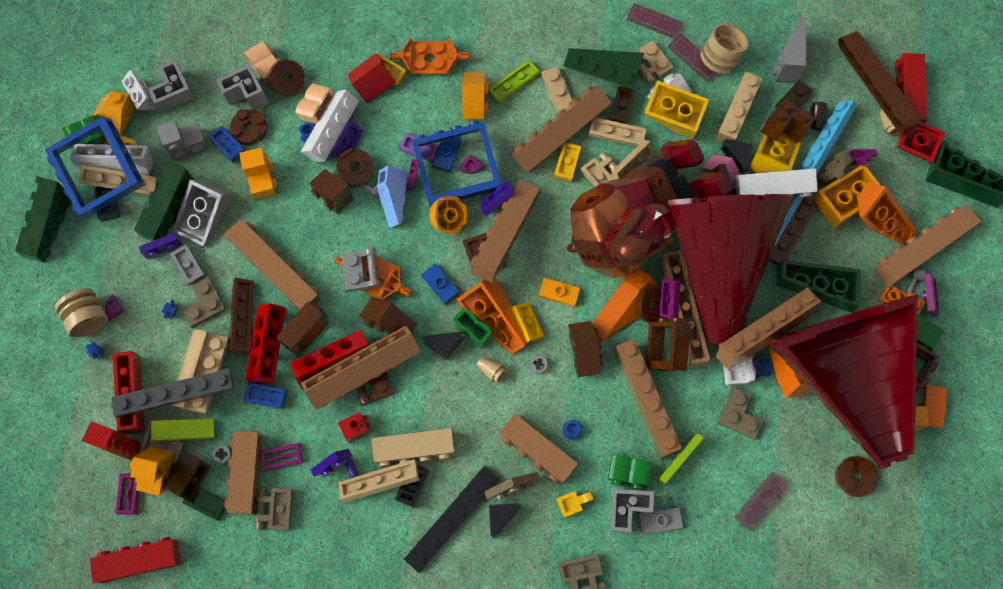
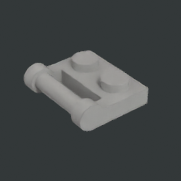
M368 248L363 251L341 254L346 292L380 287L375 263L376 249ZM367 258L370 277L369 281H365L362 263V259Z

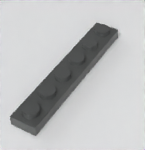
M228 368L111 397L114 417L119 418L233 390L232 370Z

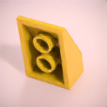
M657 80L644 115L679 135L694 139L709 99Z
M782 133L778 140L774 141L764 134L748 169L755 173L791 171L802 139L798 143Z

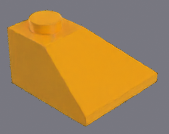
M111 91L100 100L93 115L99 114L100 118L104 116L111 119L119 135L122 136L136 107L129 94Z

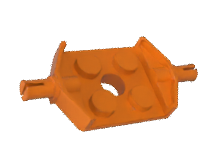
M409 38L401 52H390V60L401 59L409 74H450L458 60H469V52L456 51L450 38H447L448 41H412V38ZM427 56H433L435 58L432 62H427L425 60Z
M337 256L334 263L343 266L342 258ZM375 256L377 279L380 280V287L361 291L384 301L397 293L409 298L412 290L402 286L400 267ZM367 258L362 259L364 279L369 281L370 278L367 277L369 272Z

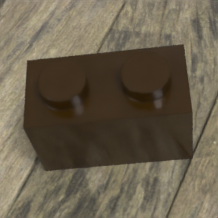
M183 451L162 487L191 502L211 465Z

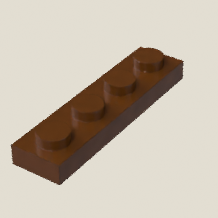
M803 197L775 245L769 258L770 262L779 266L782 260L787 259L818 204Z
M236 277L233 279L229 352L250 353L254 280Z

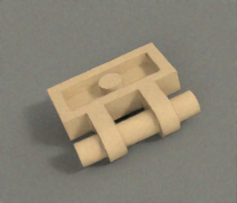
M653 40L638 49V52L645 53L643 62H646L650 67L646 68L642 62L639 70L641 77L646 79L648 83L654 81L652 74H655L659 79L673 70L674 66Z
M605 152L599 155V158L602 160L601 162L594 158L581 167L580 170L594 187L613 180L612 174L610 175L605 168L608 167L612 171L617 165L614 163V159Z

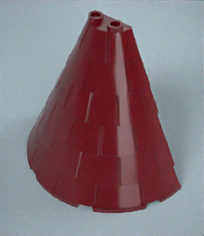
M747 194L706 197V199L686 198L668 200V206L675 222L674 227L689 270L688 275L709 343H716V346L720 347V344L743 330L747 315L755 299L756 291L765 273L766 265L775 247L774 244L783 226L784 218L792 203L791 195L764 194L763 196Z
M917 294L843 315V317L829 319L769 341L770 347L822 401V404L841 422V425L860 443V446L874 460L879 469L890 467L891 462L894 461L902 462L908 460V456L914 454L917 382L915 364L918 332L916 316L917 301L919 299Z

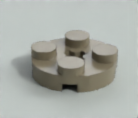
M846 151L838 152L831 157L833 160L829 164L826 162L820 168L817 176L824 185L828 184L833 178H841L845 174L844 169L853 162L854 159Z

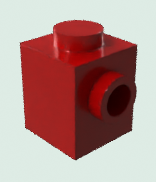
M360 412L338 422L348 443L370 433L368 427L371 424L367 416L363 417Z

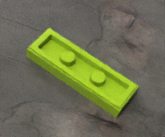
M528 59L490 87L488 93L500 105L539 76L541 71Z
M214 418L151 421L152 442L214 439Z
M699 433L689 441L659 477L658 482L665 485L702 441L703 437Z

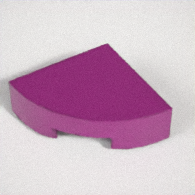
M471 155L458 167L459 171L466 174H474L484 169V165Z
M114 295L108 298L105 306L108 322L125 311Z

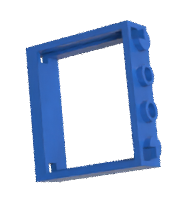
M102 116L45 149L48 155L47 160L54 166L56 170L55 175L62 182L65 188L64 193L71 199L73 203L72 208L79 216L88 218L145 185L113 121L107 117ZM102 130L128 181L85 205L59 154Z
M474 121L469 123V126H455L450 131L444 132L439 130L431 136L420 135L415 137V140H412L430 208L438 198L454 196L462 200L493 192L501 184L484 122ZM480 131L494 180L433 196L419 147Z

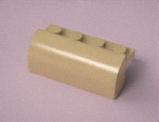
M193 330L177 381L220 371L229 344V338L210 334L203 330ZM213 395L172 404L170 407L189 413L197 412L207 415Z

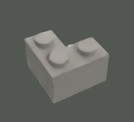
M176 60L159 66L165 82L148 90L161 113L195 99Z
M250 64L217 80L229 105L246 98L254 111L269 103Z
M172 120L156 126L162 145L173 160H182L187 155L201 153L204 149L209 148L198 122L179 128L176 122Z
M613 489L611 531L634 533V513L655 514L656 493L654 491Z

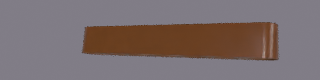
M855 31L840 37L838 45L842 53L899 133H904L920 125V118L860 33Z

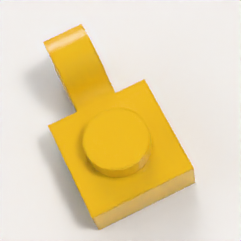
M574 491L558 497L556 500L563 517L566 518L583 511L581 504L592 501L593 496L590 491L577 497Z

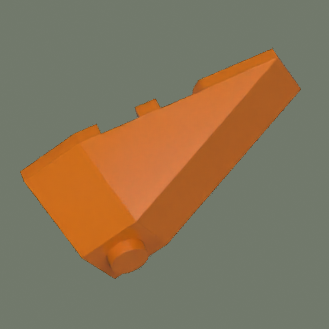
M871 182L865 185L857 196L861 219L868 228L907 246L906 242L915 236L918 231L887 187Z
M639 267L627 275L592 323L593 328H597L598 337L601 340H606L632 321L638 319L636 316V303L641 288H646L650 285L658 286L654 279Z
M496 278L493 283L486 280L481 281L456 299L462 308L471 311L478 321L487 325L495 335V340L511 354L527 345L506 294Z
M769 344L777 381L786 398L802 397L812 392Z

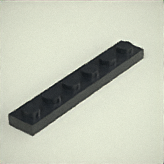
M483 466L404 560L420 573L486 496L484 491L494 487L499 478Z

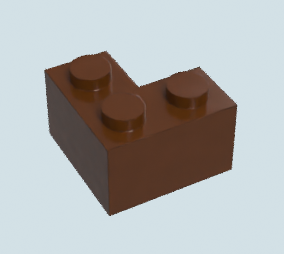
M784 98L770 115L761 132L774 141H777L782 133L799 143L816 118Z
M326 168L309 183L312 188L311 193L317 199L321 198L324 201V206L329 211L334 210L338 214L353 200L349 185L336 173L332 175Z
M374 297L370 298L359 315L365 320L363 323L371 329L375 328L380 332H386L387 336L404 326H407L412 333L417 325L416 322L391 302Z
M591 321L568 324L569 339L573 350L574 367L577 377L601 374L600 366H603L602 354H599V349H602L601 338H598L597 328H593Z

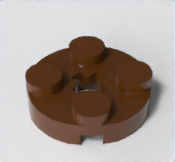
M287 59L279 60L271 66L267 80L272 90L277 94L292 96L298 94L303 89L305 74L303 68L297 62ZM284 74H290V82L283 81Z
M240 109L230 123V131L239 143L253 145L255 144L254 142L264 139L268 131V125L264 115L259 111ZM251 124L253 126V129L249 128V130L246 131L245 126Z
M348 149L338 158L336 164L337 174L348 185L352 187L360 186L371 178L373 160L364 150ZM351 163L360 165L358 172L351 170Z
M650 285L639 290L636 316L646 323L658 322L659 318H664L660 317L662 286ZM654 301V303H656V306L652 308V303Z
M851 456L838 465L835 479L838 486L847 495L863 497L875 490L878 475L873 462L860 456ZM856 471L861 475V479L858 482H855V478L851 476Z

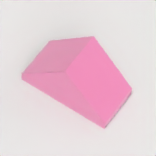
M713 155L702 167V170L705 172H710L717 165L726 164L730 178L729 184L735 180V175H741L734 160L730 157Z

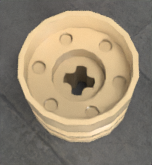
M719 24L714 28L700 53L701 60L712 71L722 74L730 73L745 53L749 45L748 38L739 28L733 25Z
M84 288L72 291L60 298L55 304V310L59 314V318L64 321L63 326L71 338L89 336L102 329L108 322V317L104 309L99 306L100 301L92 289Z

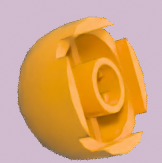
M454 196L438 198L433 202L429 212L430 222L433 227L439 232L446 234L459 232L462 226L466 224L468 217L467 207L465 204H462L458 197Z

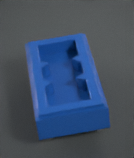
M222 125L208 136L213 144L232 163L240 158L239 153L246 151Z
M460 137L440 142L432 165L433 168L451 172L462 141Z
M434 264L421 274L423 280L444 305L460 294L459 290L437 264Z
M248 382L243 401L283 410L288 390Z

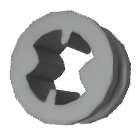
M543 356L532 358L530 368L533 373L540 375L547 370L548 363ZM542 361L544 368L540 367V370H537L534 362Z
M220 445L214 449L212 456L216 462L227 464L229 457H232V451L230 448ZM221 450L227 453V457L224 456V460L218 457V453H221Z

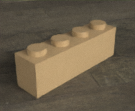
M745 71L715 142L722 144L726 139L736 140L762 81L761 77Z
M452 428L372 438L374 463L379 465V467H390L391 463L399 462L400 464L413 459L419 460V462H429L434 457H439V460L450 459L451 455H455Z

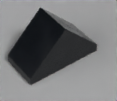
M729 139L724 140L720 149L726 157L734 160L741 174L748 169L753 144Z
M461 331L423 336V340L427 347L444 360H447L462 342L463 335Z
M518 503L489 505L492 538H495L519 511L521 506Z

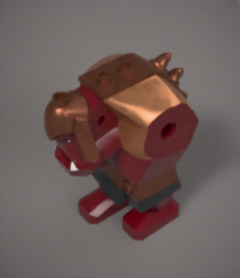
M694 140L668 141L661 146L659 155L651 160L641 161L626 176L601 183L578 197L570 208L573 236L571 238L572 243L567 246V251L570 253L577 252L585 266L591 267L601 275L609 278L626 276L644 264L648 257L661 252L660 245L667 243L673 229H675V222L668 206V200L686 198L706 199V197L727 196L731 194L732 188L726 176L721 172L693 173L686 179L684 174L677 171L679 169L696 167L704 161V155L699 144Z

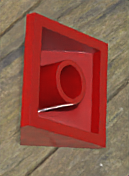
M377 53L348 73L352 86L366 103H369L396 83Z
M920 122L918 127L901 133L896 146L900 150L933 163L945 132Z

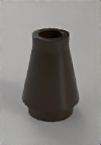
M813 102L810 107L811 116L816 118L811 125L812 130H822L828 112L827 104L824 102Z

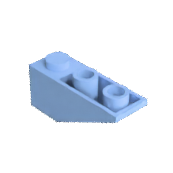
M388 165L379 170L377 190L389 228H394L401 225L404 218L403 205L406 201L405 190L408 185V172Z

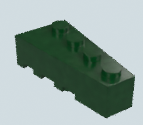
M569 48L563 66L633 89L645 53Z
M943 140L934 162L930 163L925 181L998 208L1003 203V176L992 169H985L980 165L979 161L975 159L972 161L963 155L964 152L959 149H952L948 146L949 143Z
M168 159L164 163V166H166L164 174H159L157 178L159 184L156 191H151L149 206L144 207L134 228V231L139 236L151 242L167 236L168 229L176 222L189 181L194 180L185 167Z
M36 176L35 183H38L36 192L31 193L32 207L31 210L26 211L25 221L27 224L26 227L21 228L15 252L24 258L44 263L50 254L52 242L57 238V230L64 221L65 211L72 201L64 193L65 188L58 181Z
M782 260L777 267L776 285L797 293L808 288L821 302L854 312L860 304L861 269Z

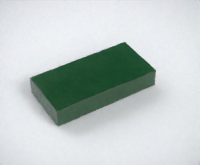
M200 488L196 491L191 502L185 499L183 501V504L217 521L220 520L225 511L224 500Z

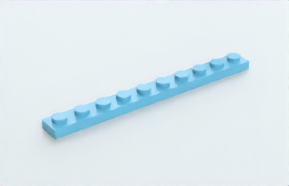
M854 100L839 101L799 170L816 169L817 175L857 107ZM799 193L792 194V203L774 245L777 244L803 199Z

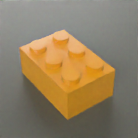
M860 165L819 190L812 200L818 204L817 207L832 227L836 229L859 215L857 196L868 182L878 185L880 183L866 165Z

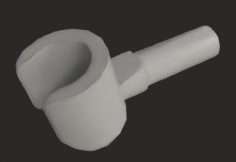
M365 183L360 185L370 192L375 199L380 197L377 185L373 188Z
M916 269L911 272L912 280L907 293H912L917 280L924 279L925 270Z

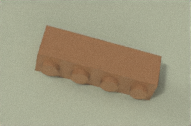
M516 414L512 416L500 431L501 440L507 446L513 445L518 449L516 452L522 458L526 459L528 457L533 461L532 465L540 472L542 470L546 471L549 474L548 478L555 484L561 483L563 485L578 465L576 461Z
M234 431V437L230 439L232 457H229L228 467L231 470L230 477L227 478L226 482L229 493L228 497L225 498V509L231 515H256L257 503L255 501L258 492L262 434L259 432Z

